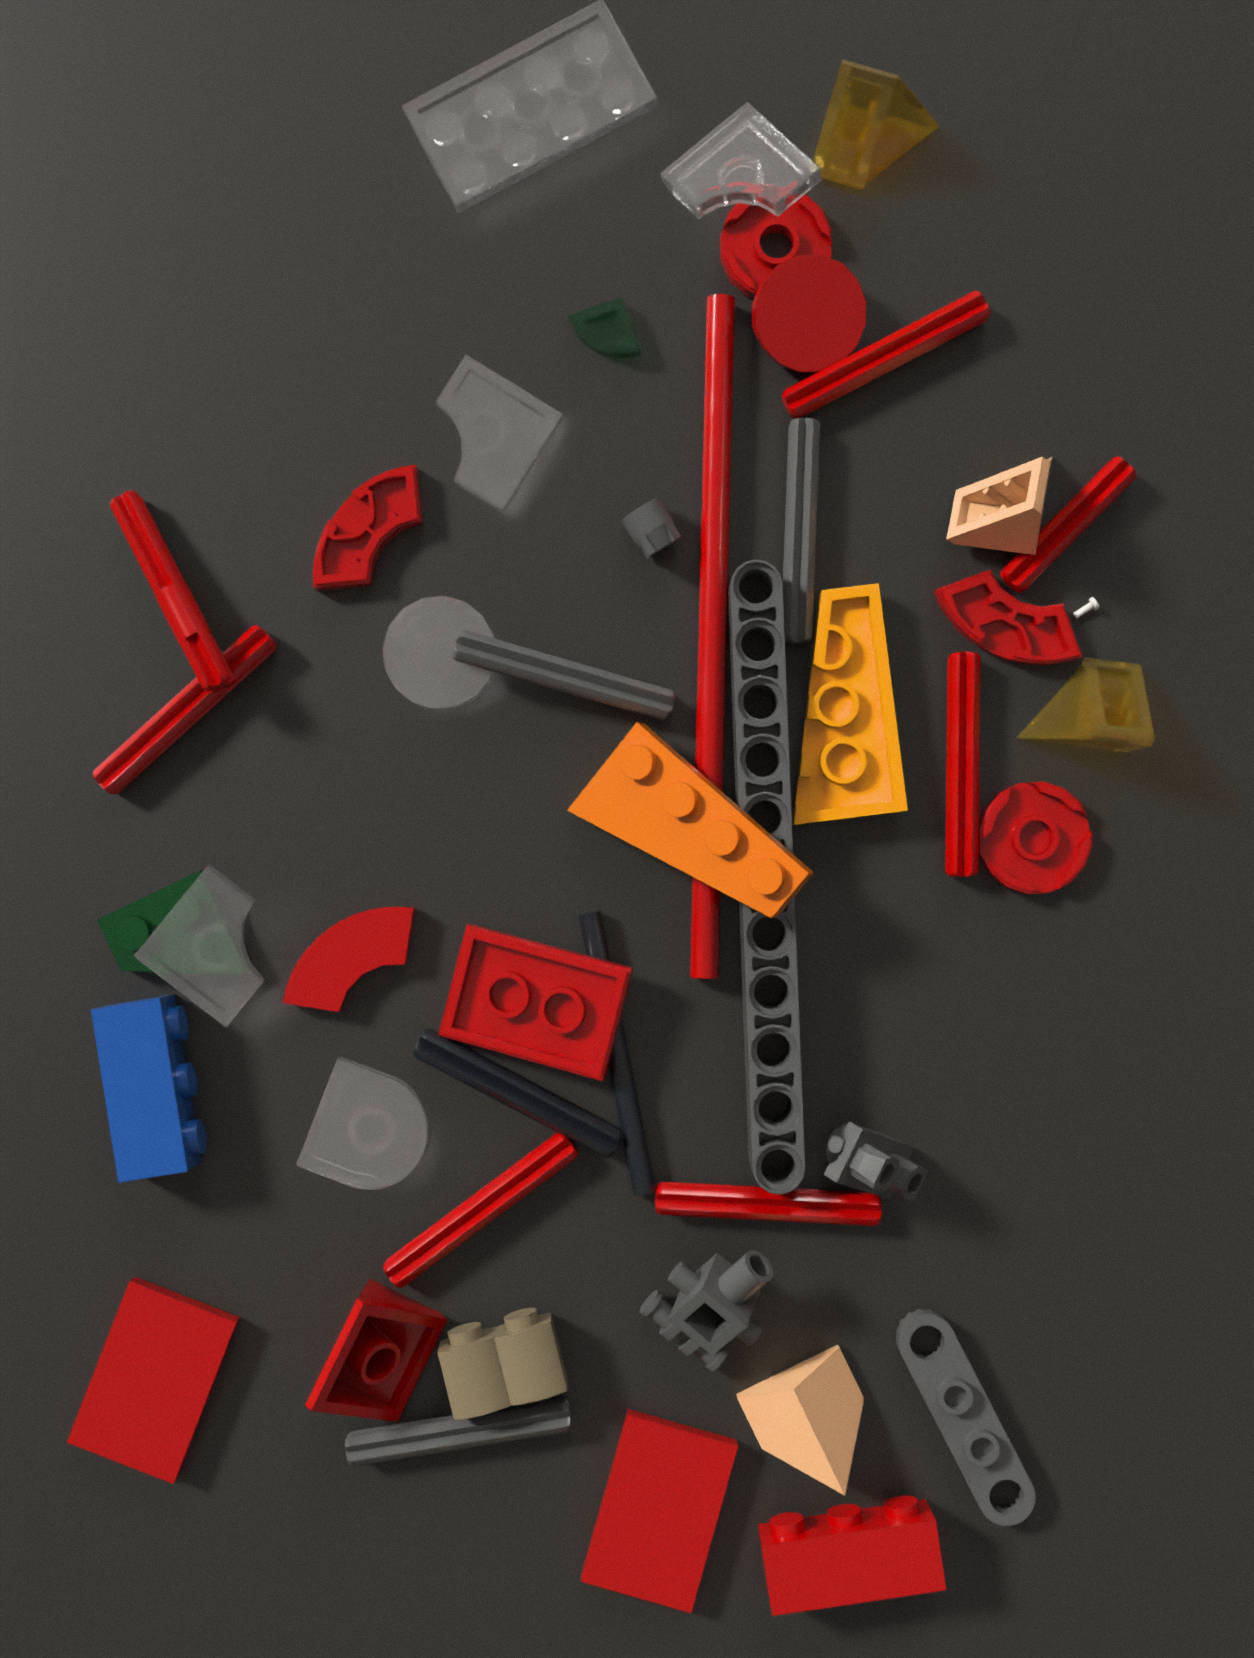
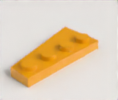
M879 583L822 590L819 594L792 825L908 811Z

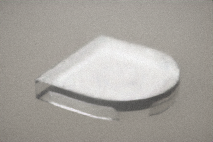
M340 1056L336 1060L296 1166L357 1189L376 1190L392 1186L403 1180L413 1171L426 1150L429 1139V1124L424 1107L413 1089L402 1080Z

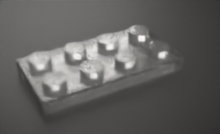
M598 0L402 105L407 121L459 214L656 108L657 97L604 0Z

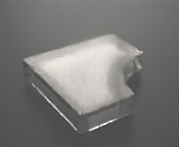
M748 102L660 173L664 186L698 219L719 207L739 203L761 206L774 215L779 216L822 181L820 167Z
M465 354L436 401L438 408L455 423L461 437L462 460L454 481L456 485L504 514L559 426L563 416L556 409Z
M209 864L136 952L134 957L219 1023L227 1027L265 980L250 963L243 942L245 919L255 899Z

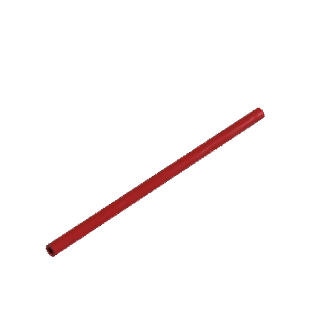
M714 294L707 297L695 768L723 792L735 297L727 294ZM692 877L690 977L716 979L719 977L721 892Z

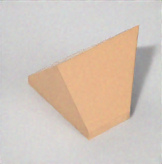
M1044 457L1037 458L956 490L946 540L954 545L1036 555L1053 457L1048 459Z
M837 1344L737 1393L736 1396L761 1449L845 1496L864 1397Z

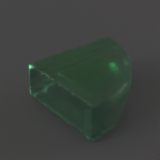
M622 297L568 315L573 331L591 350L611 358H632L641 355V349Z

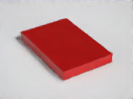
M467 924L439 1035L603 1081L607 1075L634 968L478 925Z
M136 1276L129 1281L67 1443L174 1484L179 1478L241 1317Z
M627 1409L581 1572V1582L692 1613L737 1453V1439Z

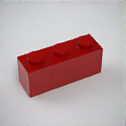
M902 1495L885 1500L882 1506L861 1509L860 1506L855 1504H840L829 1508L826 1512L827 1514L804 1517L800 1513L786 1512L773 1516L768 1523L758 1524L772 1616L945 1591L946 1584L937 1523L927 1500H918L913 1496Z

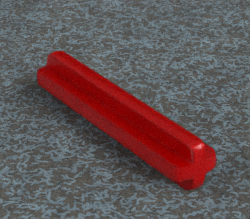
M1113 457L1039 532L1036 555L1018 553L1001 570L1000 577L1005 584L1017 593L1026 590L1136 479L1135 469L1122 457Z

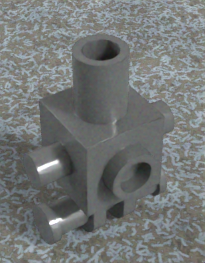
M755 1250L748 1251L733 1265L719 1253H716L696 1272L683 1262H680L671 1271L667 1279L680 1290L674 1306L662 1298L663 1294L655 1290L644 1301L639 1313L644 1317L649 1316L660 1325L659 1334L667 1341L672 1340L675 1336L681 1340L678 1350L686 1356L694 1353L706 1363L705 1367L713 1372L725 1360L729 1352V1348L725 1345L733 1338L737 1337L745 1345L751 1346L760 1336L762 1327L753 1321L751 1316L761 1288L773 1278V1268L769 1260L762 1253Z

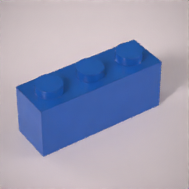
M175 994L91 1009L118 1183L188 1172L202 1162L201 1154L205 1153L207 1142L202 1120H195L191 1097H195L197 1094V1076L191 1062L186 1063L182 1040L188 1038V1020L183 1006H177Z

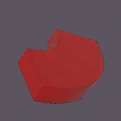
M416 464L386 471L361 484L352 491V495L340 506L331 521L328 520L319 539L314 557L313 588L316 591L373 586L375 563L384 546L403 530L423 525L419 471Z
M991 570L943 586L934 591L939 606L955 629L976 647L992 656L1005 661L1032 666L1062 664L1083 657L1064 604L1040 607L1020 602L1001 588Z
M392 906L370 909L347 917L328 928L315 939L298 960L286 986L282 1003L335 1012L342 1011L349 990L365 973L382 965L407 964L416 907Z

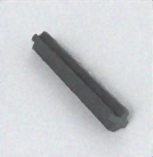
M812 418L792 419L788 427L783 605L785 643L806 644L811 641L813 636L820 423L817 419Z
M462 630L457 635L453 650V659L457 662L658 720H666L672 713L675 693L670 689L471 631Z
M562 1397L512 1405L493 1413L463 1420H454L453 1415L351 1431L345 1439L346 1457L349 1465L355 1467L567 1433L571 1430L572 1425L570 1405L568 1400Z

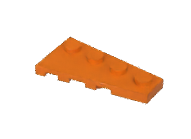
M636 722L567 810L770 918L778 917L814 874L810 868L644 723Z

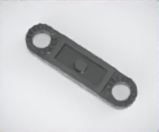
M917 1309L912 1313L909 1312L904 1319H901L899 1327L896 1328L895 1340L898 1350L977 1504L985 1517L997 1525L1013 1526L1023 1522L1031 1514L1035 1505L1036 1496L1033 1484L953 1329L941 1314L931 1309ZM933 1326L940 1331L941 1344L937 1346L936 1351H932V1354H917L910 1347L911 1336L919 1327ZM1011 1480L1019 1486V1498L1016 1497V1503L1013 1504L1012 1502L1010 1504L1011 1507L1006 1505L1003 1506L1004 1508H1001V1506H995L990 1502L991 1489L999 1481Z

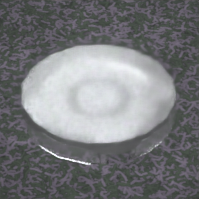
M447 596L421 598L403 608L388 626L382 647L385 671L395 689L415 705L434 710L460 708L478 698L492 680L494 672L457 662L453 659V650L457 635L462 630L495 638L483 615L465 601Z

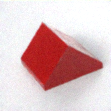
M369 1278L358 1296L305 1406L313 1412L398 1422L448 1319L442 1313Z

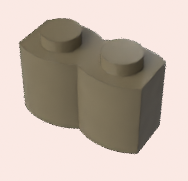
M525 1308L504 1316L505 1324L497 1327L482 1329L480 1322H471L454 1327L447 1332L448 1339L440 1341L437 1353L454 1420L486 1415L512 1405L540 1401L567 1391L568 1379L551 1313L538 1314L537 1308Z

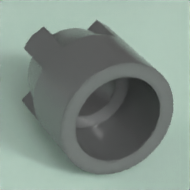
M660 497L647 502L621 520L633 542L642 550L647 559L673 545L681 537L675 527L671 514Z

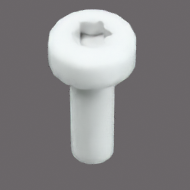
M1094 597L1088 599V604L1073 613L1076 619L1091 609L1095 611L1099 609L1100 606Z

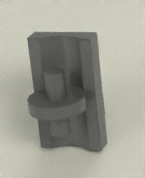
M850 1121L848 1124L836 1128L829 1136L826 1144V1158L829 1165L824 1173L825 1176L839 1184L890 1199L892 1193H895L904 1199L913 1201L927 1176L928 1170L909 1160L914 1147L899 1139Z

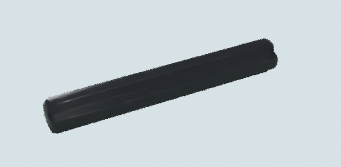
M426 1029L414 1047L413 1055L415 1058L559 1134H563L605 1158H610L615 1153L622 1139L619 1127L447 1037L440 1036L438 1032L432 1029Z

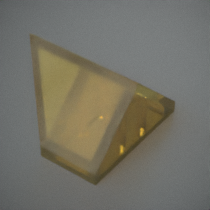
M842 59L809 175L863 190L868 182L940 126L898 75Z
M1084 657L1082 666L1016 738L1123 752L1152 747L1155 736L1141 664Z

